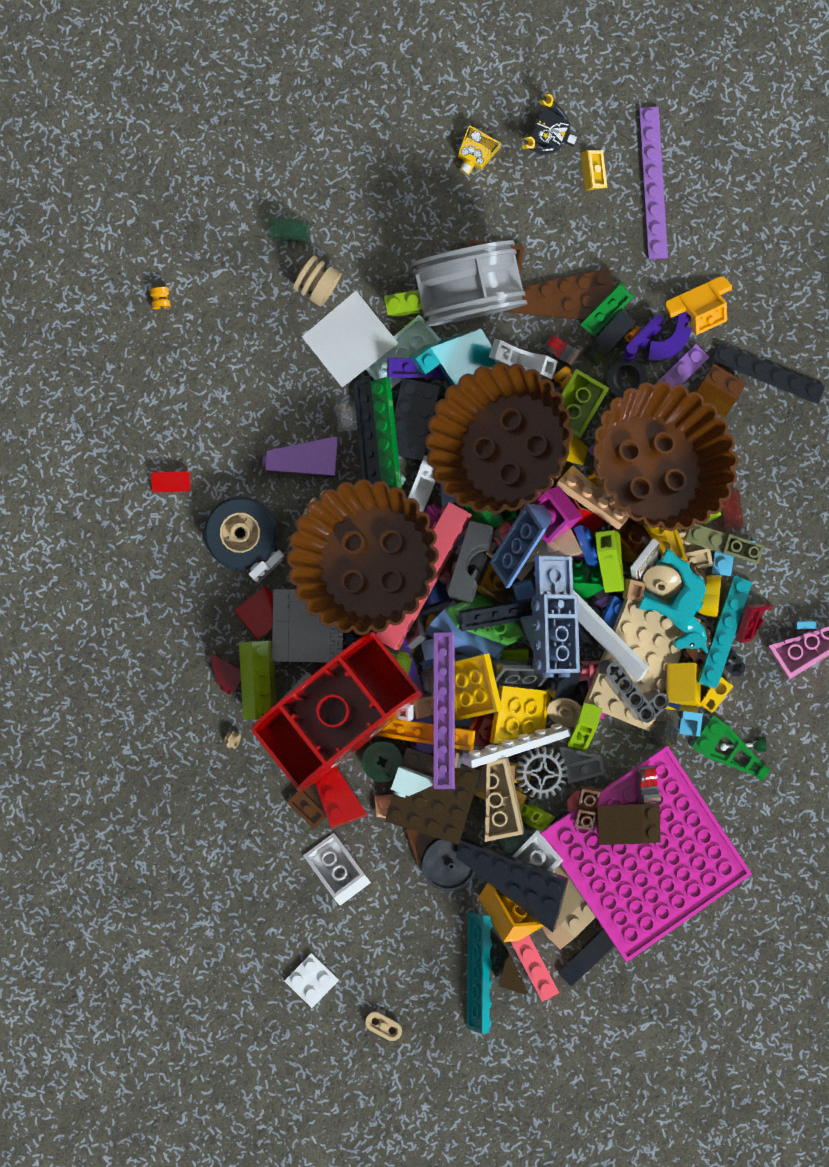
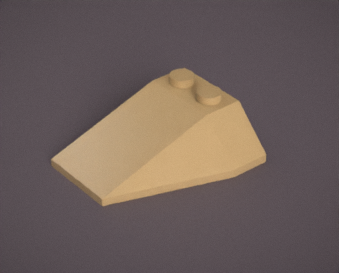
M560 864L554 873L569 878ZM570 878L556 930L551 932L544 925L542 927L546 936L560 950L571 942L595 918Z

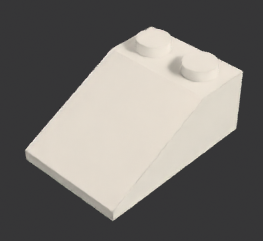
M536 831L512 856L551 872H555L563 861L539 831Z
M335 833L303 855L339 905H342L371 883Z

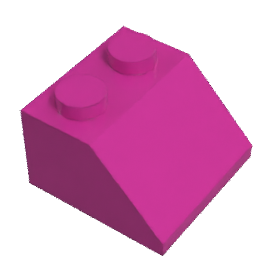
M560 486L547 490L534 503L545 506L553 518L542 536L547 544L572 528L582 517V514Z

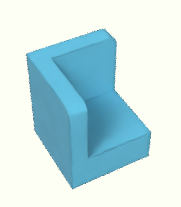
M682 711L679 733L700 737L703 714Z

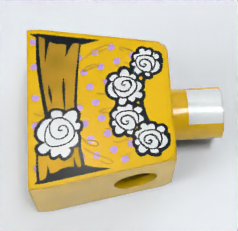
M469 125L458 154V158L464 160L459 170L466 175L470 174L473 167L482 170L499 150L501 143Z

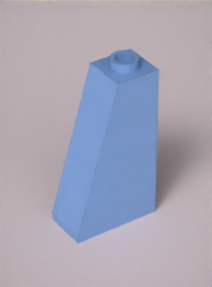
M454 600L430 623L425 631L426 634L433 638L434 633H455V649L471 658L490 654V659L499 660L503 656L501 651L505 645L468 631H461L455 626L446 612L449 607L457 604Z

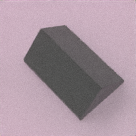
M491 659L497 689L499 685L539 689L547 680V678H542V674H534L533 661Z

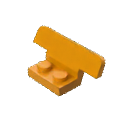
M718 277L668 300L665 304V309L670 318L686 311L691 316L692 332L698 335L727 321V302L721 295L731 291L732 285L725 277Z

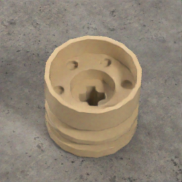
M314 255L299 271L293 290L298 292L303 287L301 291L302 296L312 291L310 301L321 307L336 287L342 273L332 266L323 272L325 262L321 261L316 266L318 257Z

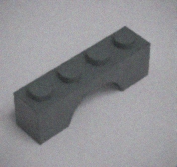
M470 521L468 527L464 528V541L458 547L457 555L459 557L457 562L453 563V576L451 580H448L446 591H448L451 599L473 603L478 585L476 580L468 574V565L477 553L489 550L494 535L492 526Z

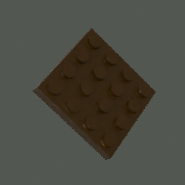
M407 747L402 766L434 778V755ZM467 765L455 768V789H434V785L411 796L406 795L405 797H400L393 792L385 822L459 845L481 770Z

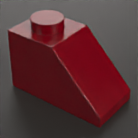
M212 653L211 661L217 683L221 685L219 689L228 694L230 692L235 693L241 684L240 669Z

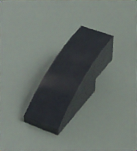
M621 310L585 350L583 355L597 367L636 324V321L625 311Z

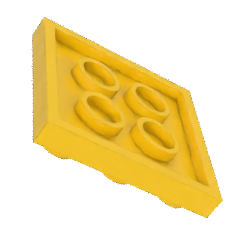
M490 654L455 661V721L503 711Z
M499 685L498 693L503 711L494 713L490 737L491 743L501 744L503 740H514L519 735L535 733V730L545 729L548 714L547 707L551 696L546 690Z

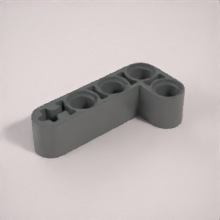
M604 660L599 664V673L634 719L649 723L668 706L669 698L664 693L652 690L644 696L619 663ZM623 680V686L620 688L619 684ZM634 695V700L630 702L631 696ZM659 697L658 703L655 704L656 698ZM645 709L644 716H641L642 711Z

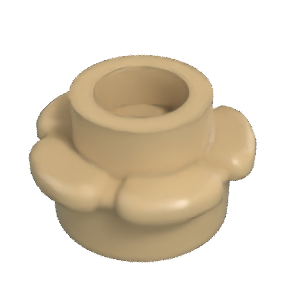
M233 730L232 733L228 732L224 740L227 748L232 747L235 749L240 742L241 735L236 733V730Z

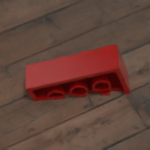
M337 767L315 782L332 829L368 816Z

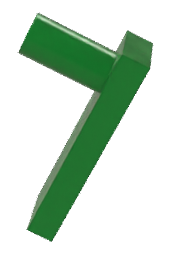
M616 283L615 288L580 322V325L595 337L634 298V294L626 288L624 283Z

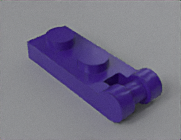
M657 314L627 345L623 354V359L626 362L633 361L637 350L640 347L644 348L649 343L651 335L656 336L662 329L660 325L663 318Z

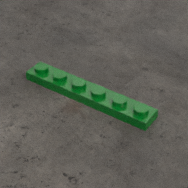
M383 377L370 381L381 481L386 482L390 489L395 487L402 489L390 378Z

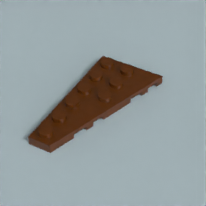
M610 268L522 287L526 294L522 299L527 300L528 304L503 312L583 320L614 289Z

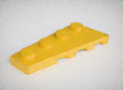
M644 525L651 539L659 542L661 556H663L668 548L681 560L688 561L678 528L674 531H667L658 527L650 528Z

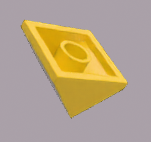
M696 663L667 664L666 695L669 698V703L701 706V684L697 683L701 668Z

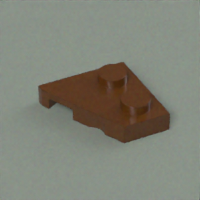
M316 783L302 792L297 791L287 802L313 829L327 817Z

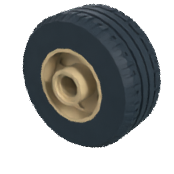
M232 497L224 500L222 503L220 502L213 508L205 522L204 538L209 553L217 562L233 570H250L256 562H266L277 545L278 528L272 513L262 503L249 497ZM240 529H245L246 531L243 538H237V532Z

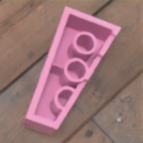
M829 627L768 646L769 652L787 680L792 679L829 656Z

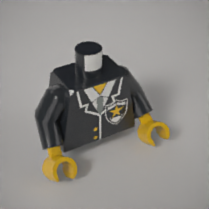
M543 94L547 98L546 102L539 100V103L546 105L547 108H543L532 137L523 138L527 140L528 145H522V148L530 149L540 155L551 154L556 150L559 151L562 143L573 147L578 137L568 132L570 127L569 119L562 108L553 101V97L550 94Z

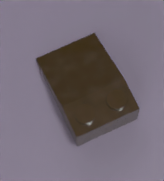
M659 803L596 806L598 845L661 843Z

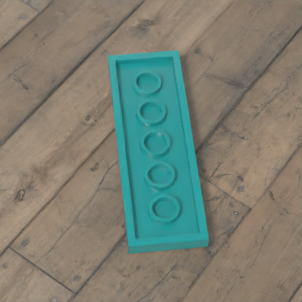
M468 912L467 1029L485 1034L489 1033V1028L491 1027L489 1008H491L492 1004L490 998V988L492 986L490 969L492 967V960L490 958V950L492 948L490 930L492 929V920L490 915Z

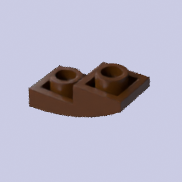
M683 648L681 653L687 662L690 660L691 663L699 660L700 663L698 665L702 670L706 656L695 649Z
M581 786L574 828L594 830L596 806H598L601 794L600 789Z

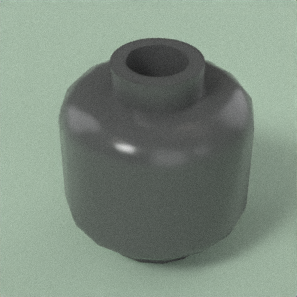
M434 665L425 667V670L420 675L422 689L429 692L430 695H434Z

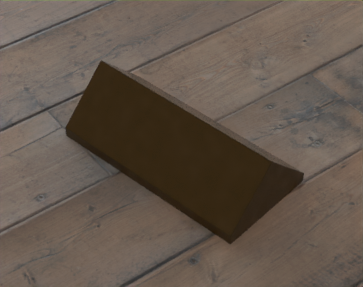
M508 949L505 950L496 974L497 984L500 987L525 995L528 993L526 985Z

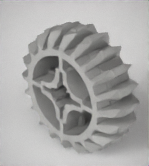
M536 747L534 749L535 754L528 750V758L525 755L521 756L525 760L524 763L521 761L517 762L518 765L522 766V769L517 768L515 770L521 773V775L516 776V779L523 780L518 784L519 787L526 785L523 790L524 793L531 790L530 797L537 793V798L541 799L542 793H544V797L548 799V792L555 796V788L558 791L562 790L558 784H566L561 778L568 777V774L562 773V771L567 770V766H561L565 762L564 759L557 760L560 756L559 753L552 756L553 749H550L547 754L546 747H542L541 753L539 748ZM540 757L536 768H527L534 759ZM546 758L554 762L557 771L547 769ZM543 767L544 771H546L547 773H551L542 775V778L540 779V775H537L534 772L541 771V768ZM526 774L537 778V788L529 784ZM556 777L550 786L543 788L547 778Z

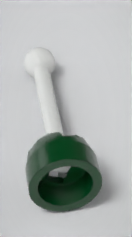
M766 736L756 738L753 743H745L747 747H753L756 751L767 752ZM722 743L720 745L722 751L734 748L733 744L727 745Z

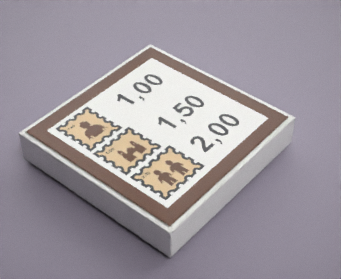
M655 539L649 542L630 567L632 580L642 582L645 572L660 559L659 542Z

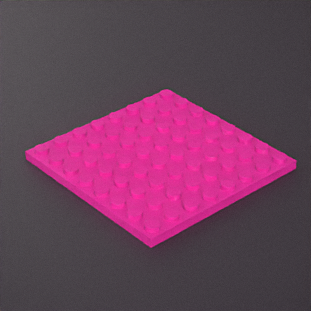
M668 746L663 747L602 789L598 805L639 803L637 768L654 765L657 772V784L661 801L651 803H659L661 843L598 845L597 819L593 831L574 828L576 808L540 832L563 859L561 866L626 963L752 875Z

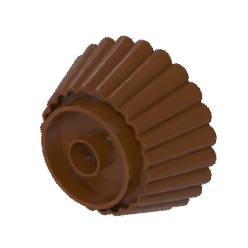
M501 362L493 365L491 369L487 366H480L475 370L474 375L470 373L462 375L458 385L449 386L445 392V399H441L436 403V415L432 416L428 422V429L431 433L425 440V445L430 450L427 456V463L434 468L433 479L437 483L443 484L442 490L444 494L449 497L455 496V501L459 506L470 505L475 512L488 510L492 514L501 513L506 509L515 511L526 503L530 504L553 486L554 479L561 475L562 466L565 465L569 455V444L572 436V430L569 427L570 413L564 408L562 394L554 392L552 381L541 379V375L537 370L529 369L525 371L521 364H513L508 368L506 364Z
M664 381L658 382L655 387L651 383L644 382L639 386L638 390L628 388L624 391L622 398L613 399L610 404V410L603 412L601 415L600 426L595 431V447L593 451L596 482L602 487V495L605 498H609L610 506L617 508L621 515L631 518L640 524L650 528L658 527L667 531H674L677 528L689 530L693 528L695 523L704 524L709 521L710 514L719 513L722 510V501H726L731 497L732 490L730 485H733L737 480V474L733 468L738 464V456L732 451L735 447V439L731 434L727 433L728 424L726 420L722 417H717L716 407L711 403H704V398L700 393H689L683 385L678 384L671 387L669 383Z
M362 479L357 481L355 485L343 482L337 487L336 491L333 489L324 491L320 501L315 500L309 503L307 514L297 519L296 528L298 531L294 532L290 537L289 543L292 550L287 555V562L292 567L289 579L293 585L297 586L295 590L298 600L306 602V610L310 615H319V620L324 626L335 625L336 629L341 633H348L353 629L358 635H365L371 629L379 633L385 631L389 624L399 625L404 621L405 614H413L417 611L419 600H423L429 595L430 586L428 583L432 582L437 576V571L433 564L439 559V551L434 547L437 535L433 529L429 528L430 517L427 513L419 511L420 506L416 499L406 498V494L401 488L395 487L390 489L386 482L378 481L372 485L370 481Z

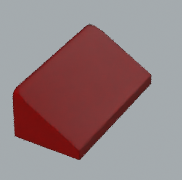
M151 472L152 493L191 492L190 472Z

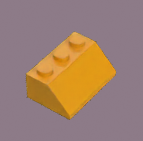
M489 883L486 884L478 897L487 914L490 915V919L503 942L519 941L543 927L539 921Z

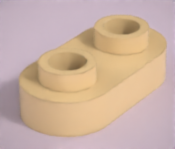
M377 1011L367 1015L365 1023L370 1031L389 1041H395L400 1038L402 1028L398 1022ZM378 1018L379 1023L374 1025L372 1019ZM390 1027H394L396 1029V1032L394 1034L389 1033L388 1030Z

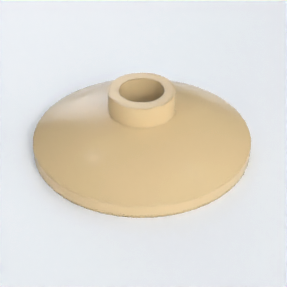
M668 565L652 566L643 576V583H646V592L659 599L673 597L681 588L680 574Z
M557 698L549 703L547 713L556 724H562L564 727H574L582 706L571 699Z

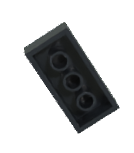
M402 378L394 414L398 456L400 458L422 462L427 449L425 440L430 434L428 422L434 416L440 386Z

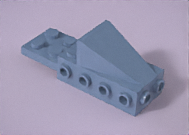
M535 556L536 596H532V616L521 617V623L534 652V674H542V678L554 677V674H558L559 678L570 677L571 673H580L578 597L573 595L572 557Z

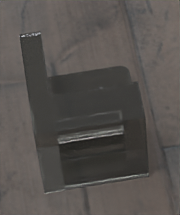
M653 721L648 738L655 747H676L680 730L674 721Z

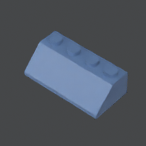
M525 504L490 561V564L506 588H510L553 519L543 505Z

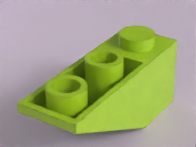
M615 530L596 532L597 554L605 593L625 591L620 533Z

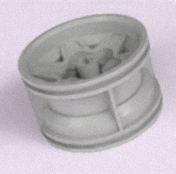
M514 240L462 248L413 262L412 268H417L413 273L417 281L423 318H428V321L424 323L425 327L459 322L527 305V300L522 299L526 294L523 291L515 256L517 252L516 249L511 248L515 245Z

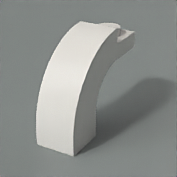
M494 339L489 355L496 363L501 362L508 367L513 364H521L525 371L535 369L542 378L547 379L553 378L558 362L546 355L524 351L498 339Z
M426 455L422 460L408 497L418 501L420 512L424 511L436 482L433 479L434 468L428 465Z

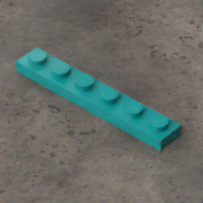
M738 576L732 577L697 683L717 689L752 582Z

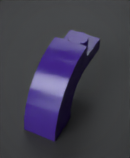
M686 311L677 315L675 331L669 339L661 342H650L647 362H661L670 359L684 347L692 331V328L685 327V325H688L690 318Z

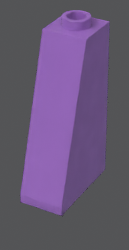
M338 437L267 451V456L263 455L262 467H266L265 470L267 472L335 477Z

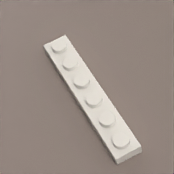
M553 724L551 728L538 729L532 734H522L514 740L507 739L498 745H488L482 750H472L468 752L469 754L461 756L462 764L474 768L570 737L571 732L569 728L562 726V724Z

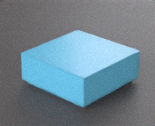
M797 621L794 623L795 629H817L815 621Z

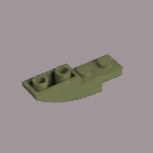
M698 524L687 530L684 541L699 547L755 564H759L764 545Z

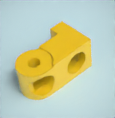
M721 677L717 689H708V692L701 700V706L710 713H713L734 687L733 684Z

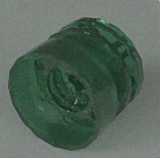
M378 741L370 745L362 758V765L366 775L378 782H386L395 778L398 768L403 763L402 754L398 747L387 741ZM380 756H382L383 759L387 758L388 762L385 763V767H382L381 764H377V761H379Z

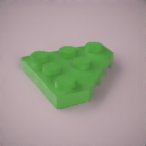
M480 594L474 597L472 604L461 602L449 607L446 612L455 626L459 628L460 610L494 604ZM516 622L468 630L470 633L506 646L524 637Z

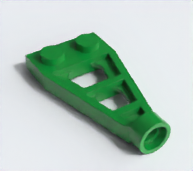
M712 715L701 731L700 737L698 736L691 746L705 757L754 775L760 781H763L770 771V768L759 761L737 734L714 715ZM722 737H727L734 745V749L729 755H723L715 750V746ZM738 750H742L749 756L750 760L746 765H741L733 760ZM761 767L759 771L756 773V768Z

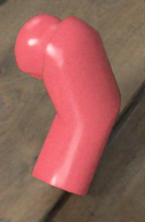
M580 791L574 792L567 799V809L569 812L577 807Z

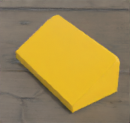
M586 150L580 153L585 191L607 188L603 150Z

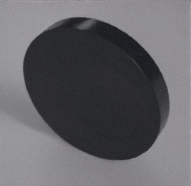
M438 838L426 847L422 855V872L429 884L438 890H459L470 883L475 872L456 858L457 844Z

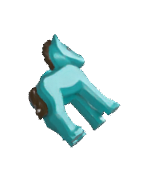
M667 548L661 560H657L655 565H668L674 568L681 576V588L669 603L644 591L643 598L637 609L655 610L665 615L672 624L684 632L683 635L674 639L673 645L675 648L695 649L697 652L702 651L708 654V648H710L712 641L710 638L711 634L709 633L710 630L706 628L705 623L694 616L696 611L699 612L703 606L702 599L706 591L707 577L702 568L697 567L696 563L690 562L689 565Z

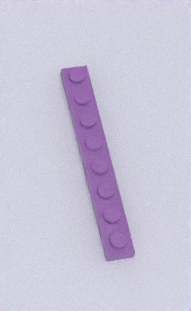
M659 107L639 108L648 260L667 259Z
M695 344L658 382H667L671 387L678 384L682 385L709 356ZM595 443L587 450L593 458Z
M453 632L434 633V789H455V633Z

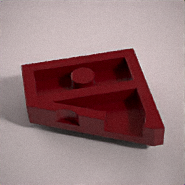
M768 602L746 605L742 613L741 623L736 630L735 640L739 643L751 642L757 630L764 622L761 617L767 609L771 611L773 605Z

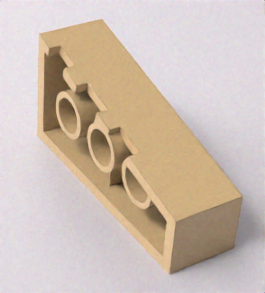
M508 757L487 763L485 842L521 835L524 832Z

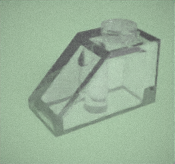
M354 394L336 395L339 434L358 432Z

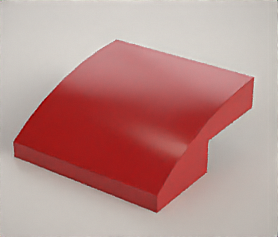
M264 586L234 610L257 641L273 629V594L267 586Z

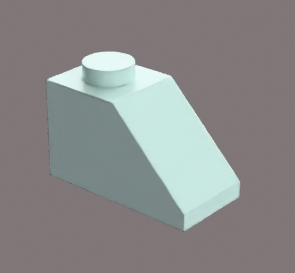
M400 766L391 790H394V794L400 797L411 796L434 785V778Z

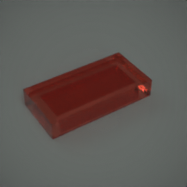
M734 490L728 500L722 501L724 530L744 528L739 490Z

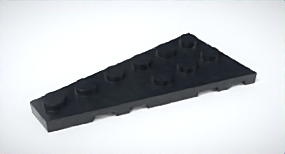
M460 839L456 853L458 860L551 932L556 930L569 878L468 839Z

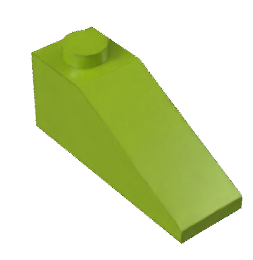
M592 703L583 704L567 747L586 752L597 730L603 708Z

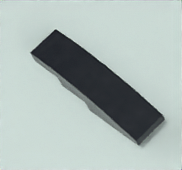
M602 928L558 971V974L570 986L576 983L614 947L604 929Z

